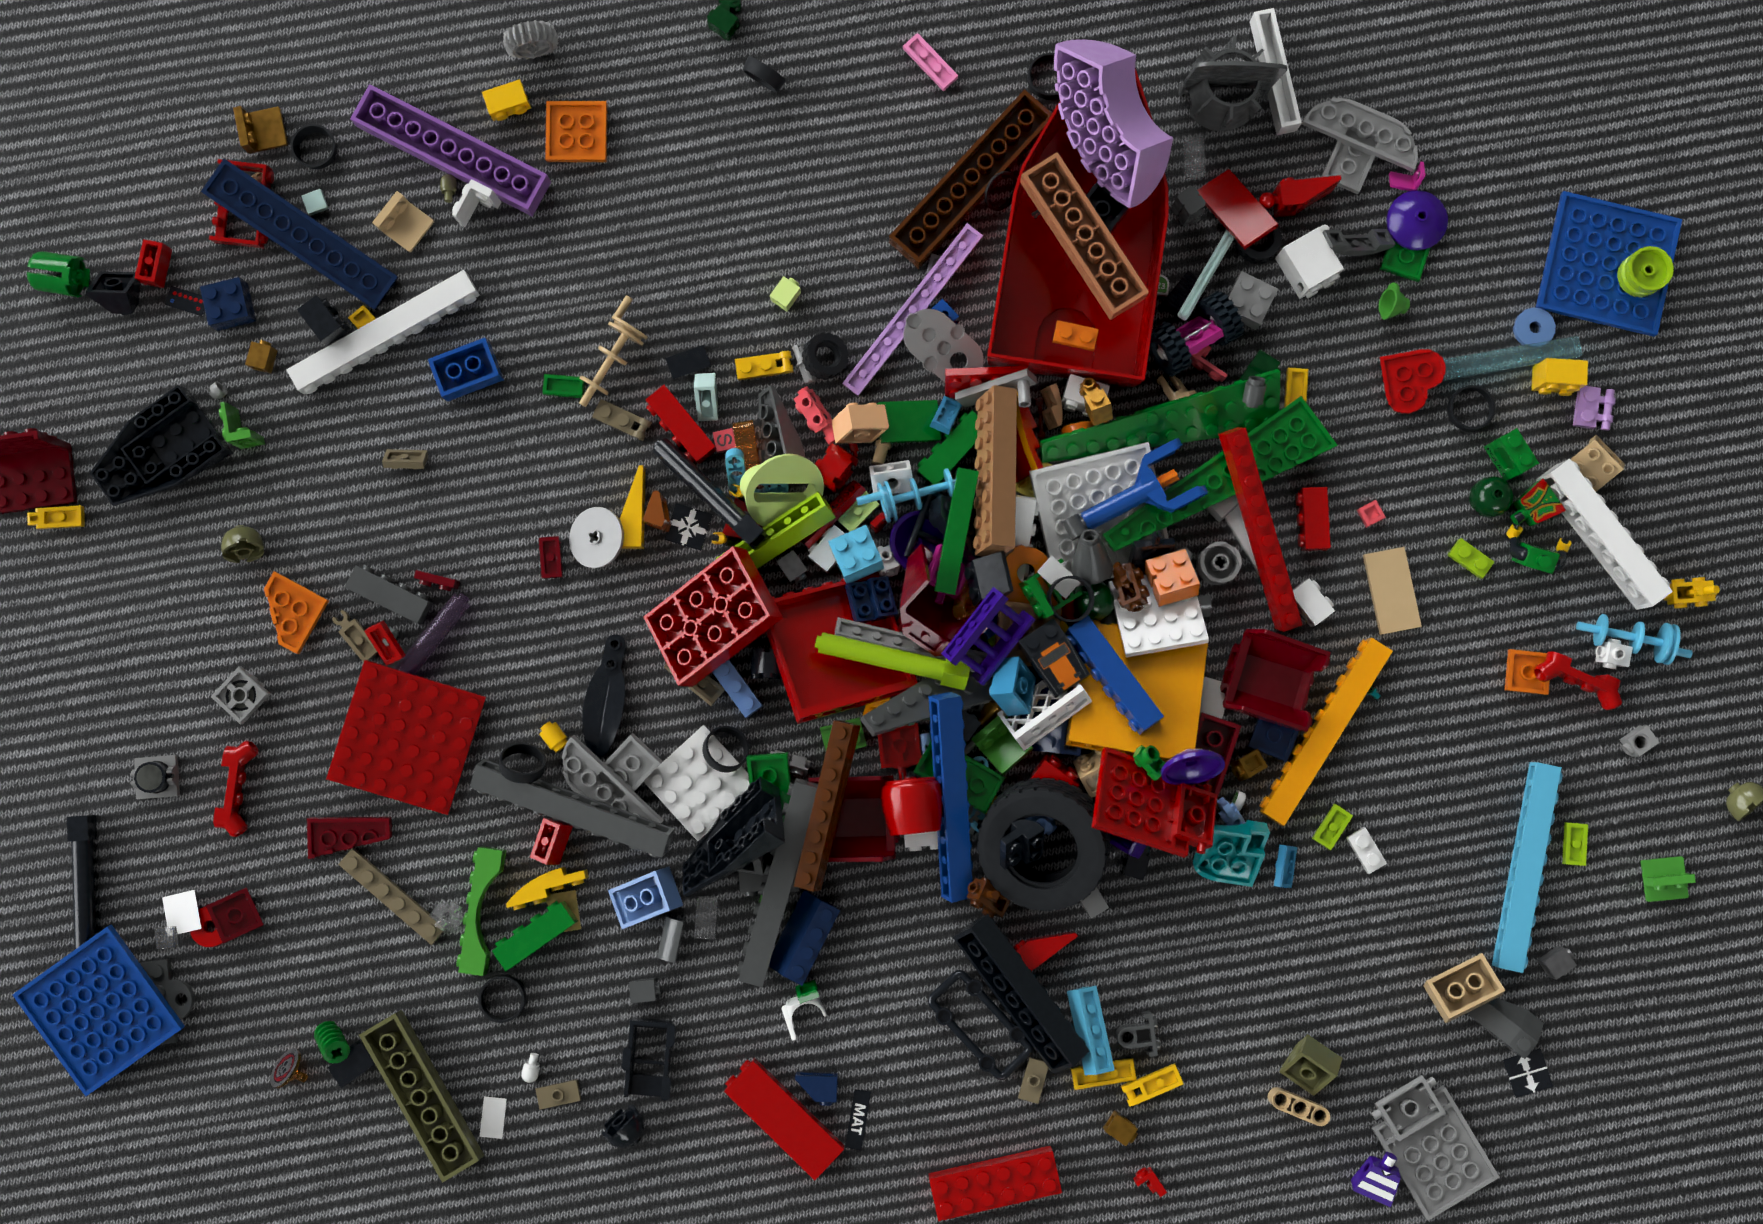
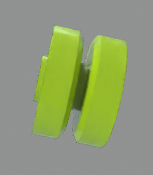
M1647 246L1640 248L1622 261L1618 268L1617 278L1619 285L1626 293L1633 297L1642 298L1650 296L1667 285L1673 276L1674 266L1671 257L1666 251L1659 247Z

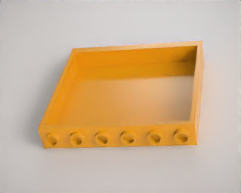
M1092 620L1164 717L1141 735L1137 731L1134 732L1128 724L1129 720L1125 715L1119 713L1114 700L1104 693L1102 684L1099 680L1096 681L1092 677L1090 668L1087 664H1084L1090 676L1079 682V684L1085 689L1092 702L1069 718L1065 745L1101 752L1102 749L1108 747L1131 756L1134 755L1136 749L1141 745L1145 748L1154 746L1164 762H1167L1173 756L1186 749H1195L1208 643L1126 658L1118 624L1111 623L1106 625L1101 624L1100 621Z

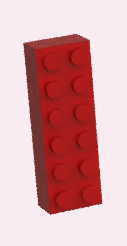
M1051 1146L928 1173L938 1221L1062 1193Z

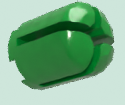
M40 251L31 256L27 267L61 272L62 276L27 272V279L30 286L37 291L81 297L82 295L79 294L84 286H89L90 269L85 268L83 260L86 259L83 257Z

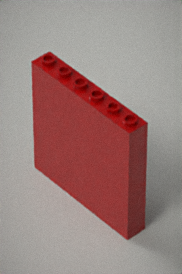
M875 572L855 582L867 581L869 578L880 576L878 572ZM844 578L840 582L833 583L830 581L822 584L821 587L814 588L811 586L804 588L802 592H787L782 597H772L783 619L766 632L797 724L895 697L918 683L914 674L818 653V648H815L817 635L822 636V632L834 635L838 617L853 621ZM894 617L864 623L899 632Z

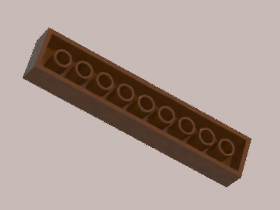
M1024 89L889 235V244L915 267L920 269L931 257V254L943 244L984 199L985 190L991 178L1001 171H1010L1035 144L1052 113ZM1005 175L1000 176L994 181L990 188V191L1002 180V178Z

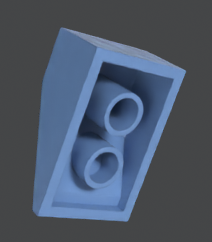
M670 867L653 871L608 890L621 929L683 906Z

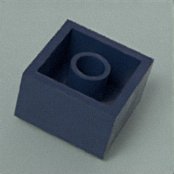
M240 277L200 286L208 325L216 331L256 322L248 283Z

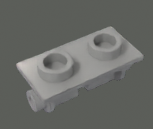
M775 750V752H774V751H771L770 754H772V753H785V752ZM793 754L792 761H789L791 776L807 778L811 761L807 760L806 757Z

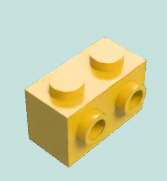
M520 79L482 92L489 115L493 121H503L510 115H520L531 109L525 88Z

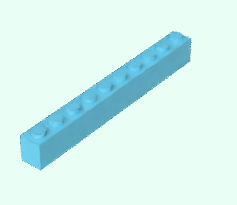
M1530 762L1492 961V966L1523 973L1528 965L1527 950L1532 944L1530 934L1536 922L1534 913L1540 901L1538 891L1544 879L1542 870L1547 862L1546 849L1551 841V834L1549 832L1555 820L1553 811L1559 799L1557 790L1558 784L1561 783L1563 777L1562 767L1539 762Z

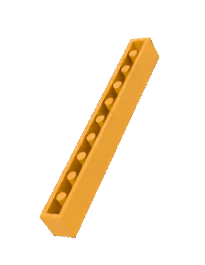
M1368 638L1366 641L1363 639L1357 647L1359 652L1356 657H1352L1348 661L1346 673L1339 676L1335 683L1337 685L1334 692L1331 691L1324 701L1326 705L1323 710L1319 709L1314 716L1315 723L1308 729V732H1304L1303 737L1305 739L1303 742L1297 744L1294 748L1292 760L1284 764L1281 770L1283 772L1282 776L1271 785L1270 789H1272L1269 797L1265 796L1261 801L1260 807L1262 808L1259 812L1277 824L1285 826L1393 650L1377 640Z

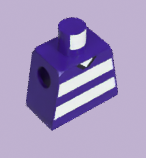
M1386 1152L1382 1160L1375 1156H1369L1351 1179L1353 1191L1391 1208L1401 1178L1399 1169L1395 1167L1397 1157L1390 1152Z

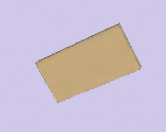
M1405 547L1364 554L1363 559L1379 634L1422 627Z

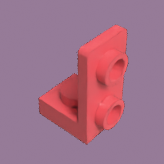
M1209 345L1192 355L1190 358L1192 360L1191 364L1198 370L1203 369L1208 372V376L1211 379L1223 382L1228 374L1204 359L1212 348Z

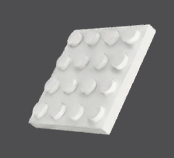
M1144 575V579H1141L1142 585L1147 587L1150 594L1149 597H1146L1148 604L1143 605L1144 608L1139 612H1129L1126 608L1120 606L1118 602V596L1120 595L1113 582H1108V587L1115 598L1114 611L1126 658L1209 642L1197 596L1159 607L1153 594V587L1151 588L1147 576Z
M705 725L700 727L665 759L644 781L697 841L709 832L722 811L728 808L735 801L736 797L742 795L749 786L748 772L742 766L736 771L724 773L708 765L702 752L703 742L710 733V730ZM714 735L710 736L708 749L716 762L724 766L740 764Z

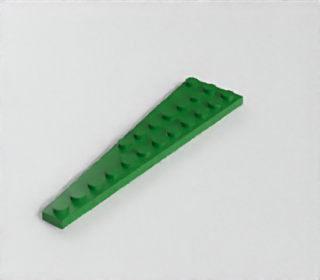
M1275 369L1255 375L1265 378V383L1267 384L1263 405H1259L1258 408L1247 407L1246 403L1242 401L1245 384L1248 380H1239L1225 387L1219 386L1215 387V390L1199 392L1189 397H1182L1134 412L1135 414L1126 417H1117L1113 421L1101 423L1090 428H1080L1070 433L1041 440V461L1045 463L1087 457L1149 442L1150 447H1157L1176 438H1179L1181 443L1219 438V433L1237 427L1246 428L1247 433H1249L1280 411V371Z
M1302 396L1247 433L1261 482L1338 446ZM1221 451L1164 491L1167 501L1196 486L1205 485L1209 492L1208 494L1172 513L1146 504L1105 532L1102 537L1113 553L1133 544V541H1139L1152 535L1154 531H1160L1236 495L1224 452Z

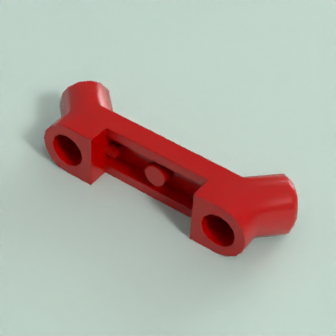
M1547 652L1545 661L1534 668L1536 678L1542 682L1549 681L1558 676L1563 678V682L1567 684H1576L1581 686L1580 689L1583 691L1596 693L1602 708L1605 710L1615 709L1622 704V699L1618 692L1621 683L1619 679L1608 674L1593 677L1570 666L1572 658L1557 652Z
M244 741L238 747L226 746L223 752L221 766L229 767L224 807H215L213 824L215 828L226 829L231 837L240 836L248 828V825L238 811L239 805L243 801L242 785L246 781L245 764L256 757L259 752L256 745L251 741Z

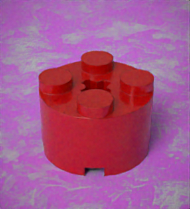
M831 443L825 452L824 458L818 459L815 465L822 474L824 485L833 492H836V488L840 489L853 473L851 467L852 465L857 466L858 459L841 446Z

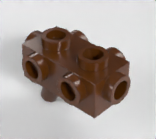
M1120 562L1114 563V570H1112L1114 579H1112V582L1119 592L1118 602L1120 606L1126 608L1129 612L1141 611L1144 608L1143 605L1148 604L1146 597L1150 596L1147 587L1142 585L1141 579H1144L1142 570L1131 562L1120 564Z
M981 877V879L975 878L968 885L969 893L967 898L971 900L970 905L977 909L982 908L983 915L988 914L991 918H994V916L1003 918L1010 900L1001 895L993 887L989 879Z

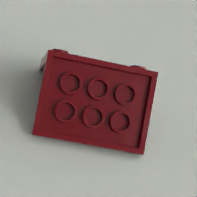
M36 428L25 429L23 433L8 431L0 436V514L77 503L71 443L58 439L57 436H50L47 432H40Z

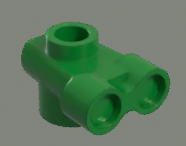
M1143 745L1139 746L1133 755L1135 764L1138 767H1143L1147 771V775L1154 781L1158 780L1161 777V769L1166 762L1160 758L1159 752L1154 746L1146 748Z

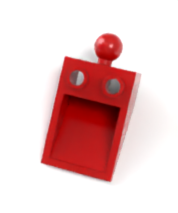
M1341 175L1294 180L1292 177L1284 178L1279 182L1273 193H1263L1259 198V203L1265 209L1273 207L1274 217L1293 216L1331 193L1342 178Z

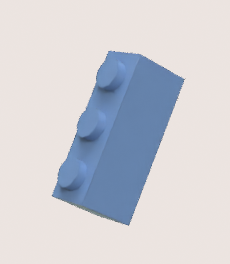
M730 659L712 672L745 718L750 717L763 707V704Z

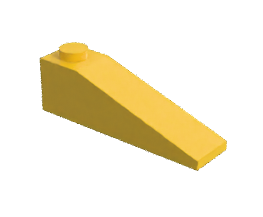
M643 465L638 466L620 516L624 531L622 549H644L645 522L643 518L645 515L646 468Z

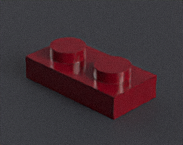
M560 536L538 538L542 579L563 577Z
M415 570L414 578L420 580L419 584L431 587L433 583L439 585V589L450 592L452 588H459L460 581Z

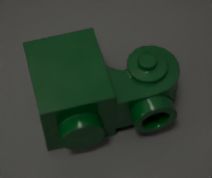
M719 0L720 5L715 10L712 9L707 16L709 29L728 42L740 26L738 17L732 13H738L741 10V0Z

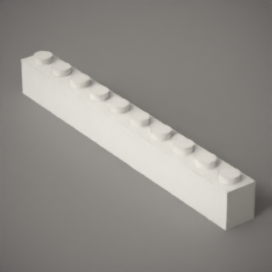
M462 270L286 369L299 392L311 394L317 390L318 386L333 382L336 376L352 371V367L357 364L368 362L373 355L386 352L389 346L402 343L406 340L405 337L420 333L424 329L423 327L428 324L439 322L444 315L457 312L460 306L473 303L480 294L465 270Z

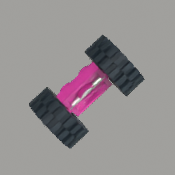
M1216 291L1199 301L1197 304L1198 317L1176 329L1174 325L1171 326V323L1164 322L1153 328L1149 354L1154 358V363L1158 364V368L1163 370V373L1168 375V377H1173L1190 367V363H1192L1191 355L1198 353L1206 346L1213 343L1225 346L1242 336L1244 323L1241 321V314L1237 312L1238 308L1233 305L1234 302L1229 300V297L1226 294L1224 295L1223 292Z

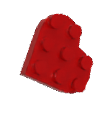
M1420 349L1380 357L1385 394L1389 406L1394 412L1401 414H1412L1423 408L1428 397V390L1437 387L1443 381L1446 370L1443 358L1430 349Z

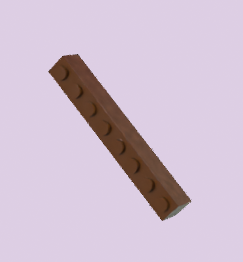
M833 720L794 882L795 887L812 892L822 889L859 736L860 725Z

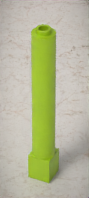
M822 632V636L817 635L815 648H818V653L940 680V685L965 690L969 678L970 667L962 661L955 666L948 659H938Z

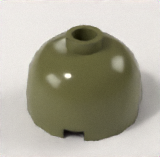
M244 525L235 526L228 530L222 538V556L225 560L233 563H240V560L247 559V562L259 559L264 554V543L261 535L251 527Z
M1737 782L1728 789L1730 794L1726 799V806L1729 813L1737 821H1741L1752 813L1755 808L1763 804V786L1758 783L1746 782L1740 785Z

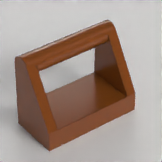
M655 490L651 494L643 521L650 527L669 533L671 521L667 500L659 491Z

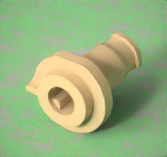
M1163 375L1157 379V383L1162 386L1165 395L1170 401L1186 396L1189 397L1197 393L1195 390L1188 391L1176 376L1168 377L1177 389L1176 392L1172 390Z

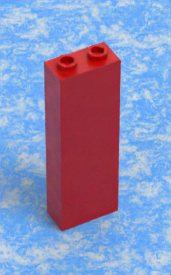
M755 1057L751 1062L747 1059L739 1068L741 1072L736 1077L732 1075L726 1081L725 1085L727 1087L724 1092L813 1180H816L840 1155L845 1145Z

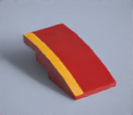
M1018 390L1016 484L1029 477V471L1043 468L1036 452L1040 445L1033 432L1037 425L1029 408L1019 406Z

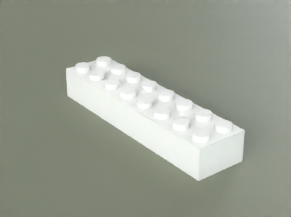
M1571 459L1554 465L1536 479V481L1545 479L1566 509V511L1562 512L1563 516L1636 610L1653 607L1673 592L1668 580L1661 577L1657 572L1656 565L1644 555L1643 548L1633 541L1629 530L1619 523L1618 516L1605 505V499L1592 488L1591 481L1586 477L1584 478L1577 463L1571 461Z

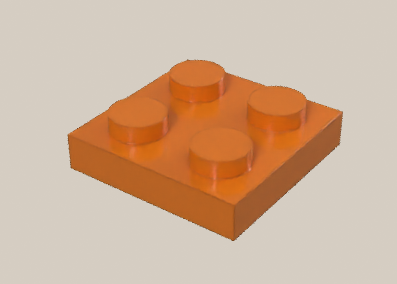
M1509 649L1505 691L1549 695L1550 680L1542 682L1534 674L1535 666L1545 661L1547 653Z

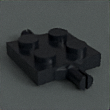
M1154 531L1151 540L1133 541L1128 563L1131 562L1137 568L1139 567L1143 575H1146V560L1174 552L1176 545L1174 538L1161 539L1162 533Z

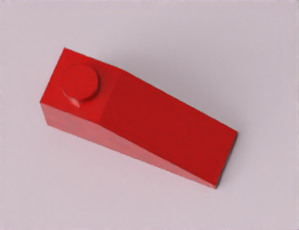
M1071 931L1031 938L1026 941L1022 939L1013 947L1021 955L1026 966L1033 971L1078 937V935Z

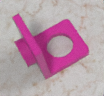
M1424 162L1419 163L1413 176L1390 171V187L1407 191L1417 190L1425 177Z

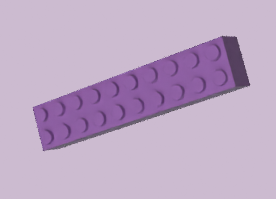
M370 84L350 118L357 128L453 175L455 178L468 184L472 179L492 189L500 201L532 217L551 184L547 174Z

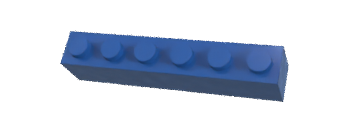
M1089 616L1067 629L1065 634L1078 652L1082 662L1090 668L1092 677L1096 681L1099 680L1102 684L1104 693L1114 700L1119 713L1125 715L1129 720L1128 724L1134 732L1137 731L1141 735L1164 717Z

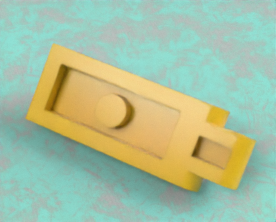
M84 506L35 508V512L27 513L28 526H36V529L85 527Z

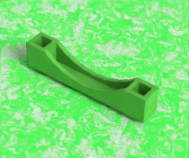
M482 846L478 847L477 851H474L473 863H475V868L471 872L469 880L472 887L471 892H468L466 904L469 907L468 913H465L463 918V925L466 926L465 932L460 937L462 951L458 955L456 966L459 967L458 973L479 976L488 974L491 953L485 944L481 931V907L489 886L504 870L507 850Z

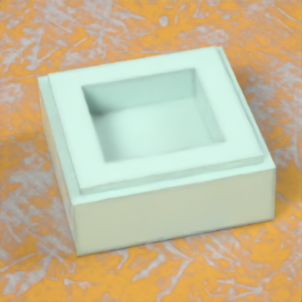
M321 189L302 195L307 213L310 216L329 209Z

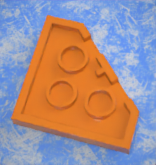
M273 571L264 587V592L268 598L273 624L276 627L278 643L290 651L300 654L329 600Z

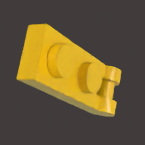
M791 351L735 359L737 379L745 380L794 372L793 365L790 363L792 358ZM782 360L783 366L777 367L776 361Z
M1171 1064L1137 1080L1127 1082L1121 1085V1088L1128 1097V1105L1134 1106L1179 1087L1184 1083L1176 1065ZM1139 1087L1141 1094L1136 1095L1134 1089Z

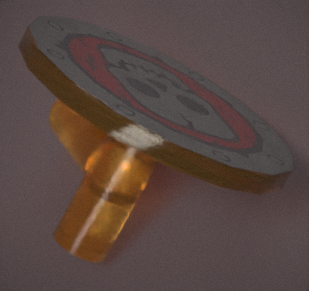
M292 1048L286 1051L277 1061L270 1077L272 1087L279 1089L294 1079L303 1083L307 1080L308 1075L297 1070L301 1060V1053L298 1049Z

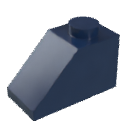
M796 1072L795 1080L815 1102H820V1105L831 1106L832 1103L837 1102L838 1073Z

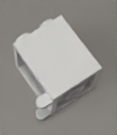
M1322 225L1284 246L1275 258L1299 299L1305 296L1308 299L1318 293V290L1322 287L1328 288L1335 283V280L1340 278L1339 274L1344 269L1322 233L1324 230H1329L1328 225Z

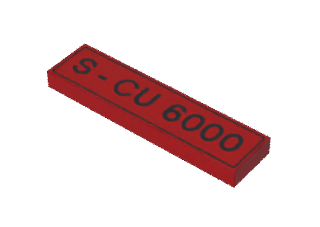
M853 480L829 504L836 518L800 542L808 548L815 544L857 501L856 498L866 491L865 488Z

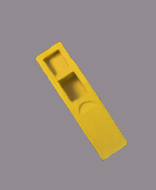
M562 867L547 872L518 890L506 903V907H513L514 910L525 908V903L533 901L534 905L546 902L545 898L551 896L549 888L552 891L563 889V884L570 882L572 886L582 884L584 879L589 877L588 871L586 869L567 874L566 868Z

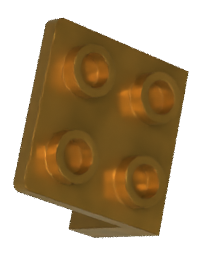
M241 106L233 107L240 145L247 153L252 154L288 145L281 109L278 106L250 113L246 112Z

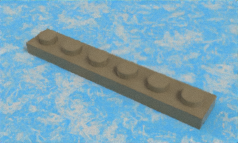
M352 848L338 864L430 945H433L447 929L355 848Z

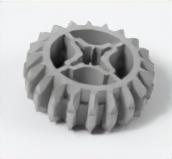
M534 20L531 22H520L518 25L514 24L513 27H509L504 32L503 36L506 52L513 58L517 57L518 59L541 58V56L553 52L558 45V35L554 25L542 20L539 22Z

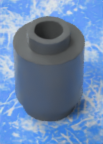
M1249 376L1242 399L1247 407L1258 408L1259 405H1263L1267 386L1265 378Z

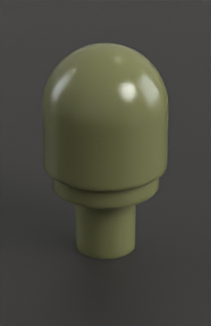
M451 174L443 175L440 180V190L444 194V201L447 203L453 202V195L457 191L456 178Z

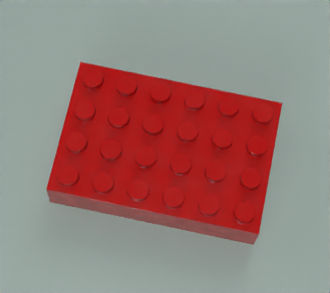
M732 546L643 618L677 685L693 687L783 619V616L747 549Z

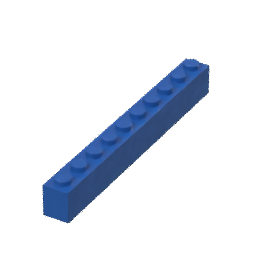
M947 692L928 697L933 775L941 785L943 804L941 831H937L941 897L953 903L968 899V885L973 882V863L970 851L972 844L969 834L971 825L968 818L967 763L964 752L966 743L963 735L965 725L962 719L963 701L960 695Z

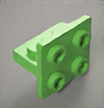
M1682 856L1641 860L1644 892L1647 902L1689 897L1688 883H1696L1695 874L1685 873L1684 858Z

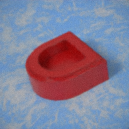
M883 512L870 522L871 529L875 533H878L887 524Z

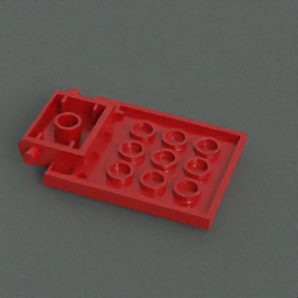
M1105 747L1102 749L1092 828L1184 858L1188 856L1189 845L1197 847V853L1205 854V850L1213 845L1218 794L1212 793V786L1205 784L1203 789L1195 787V784H1169L1162 779V776L1154 781L1147 775V771L1143 767H1138L1135 764L1133 756Z

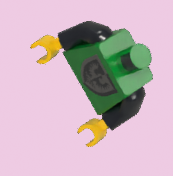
M1513 524L1510 526L1506 535L1510 538L1512 561L1551 574L1554 573V570L1560 571L1564 568L1567 552L1572 544L1570 540L1568 544L1562 542V538H1560L1556 551L1521 542L1518 537L1523 528L1519 526L1515 529Z

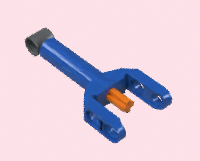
M1176 438L1143 456L1135 485L1081 512L1080 516L1075 514L1064 520L1062 523L1071 540L1080 538L1085 530L1095 529L1143 503L1172 513L1208 494L1209 492L1205 485L1196 486L1167 501L1163 488L1179 480L1177 472L1172 469L1156 478L1153 470L1149 469V466L1169 457L1182 447L1180 439Z

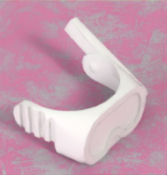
M796 996L787 1000L786 1005L782 1006L781 1009L792 1041L797 1039L794 1030L795 1025L792 1020V1015L796 1008L803 1004H813L821 1009L824 1017L827 1016L819 998L800 1004Z

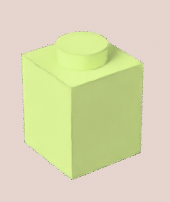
M783 276L770 294L771 301L788 312L801 294L800 284L791 277L787 279Z

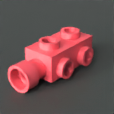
M808 386L802 388L797 392L798 396L794 398L796 409L807 419L806 424L811 431L815 433L823 432L826 436L824 439L828 445L834 443L835 438L830 413L826 411L819 396L815 394L813 389H809Z

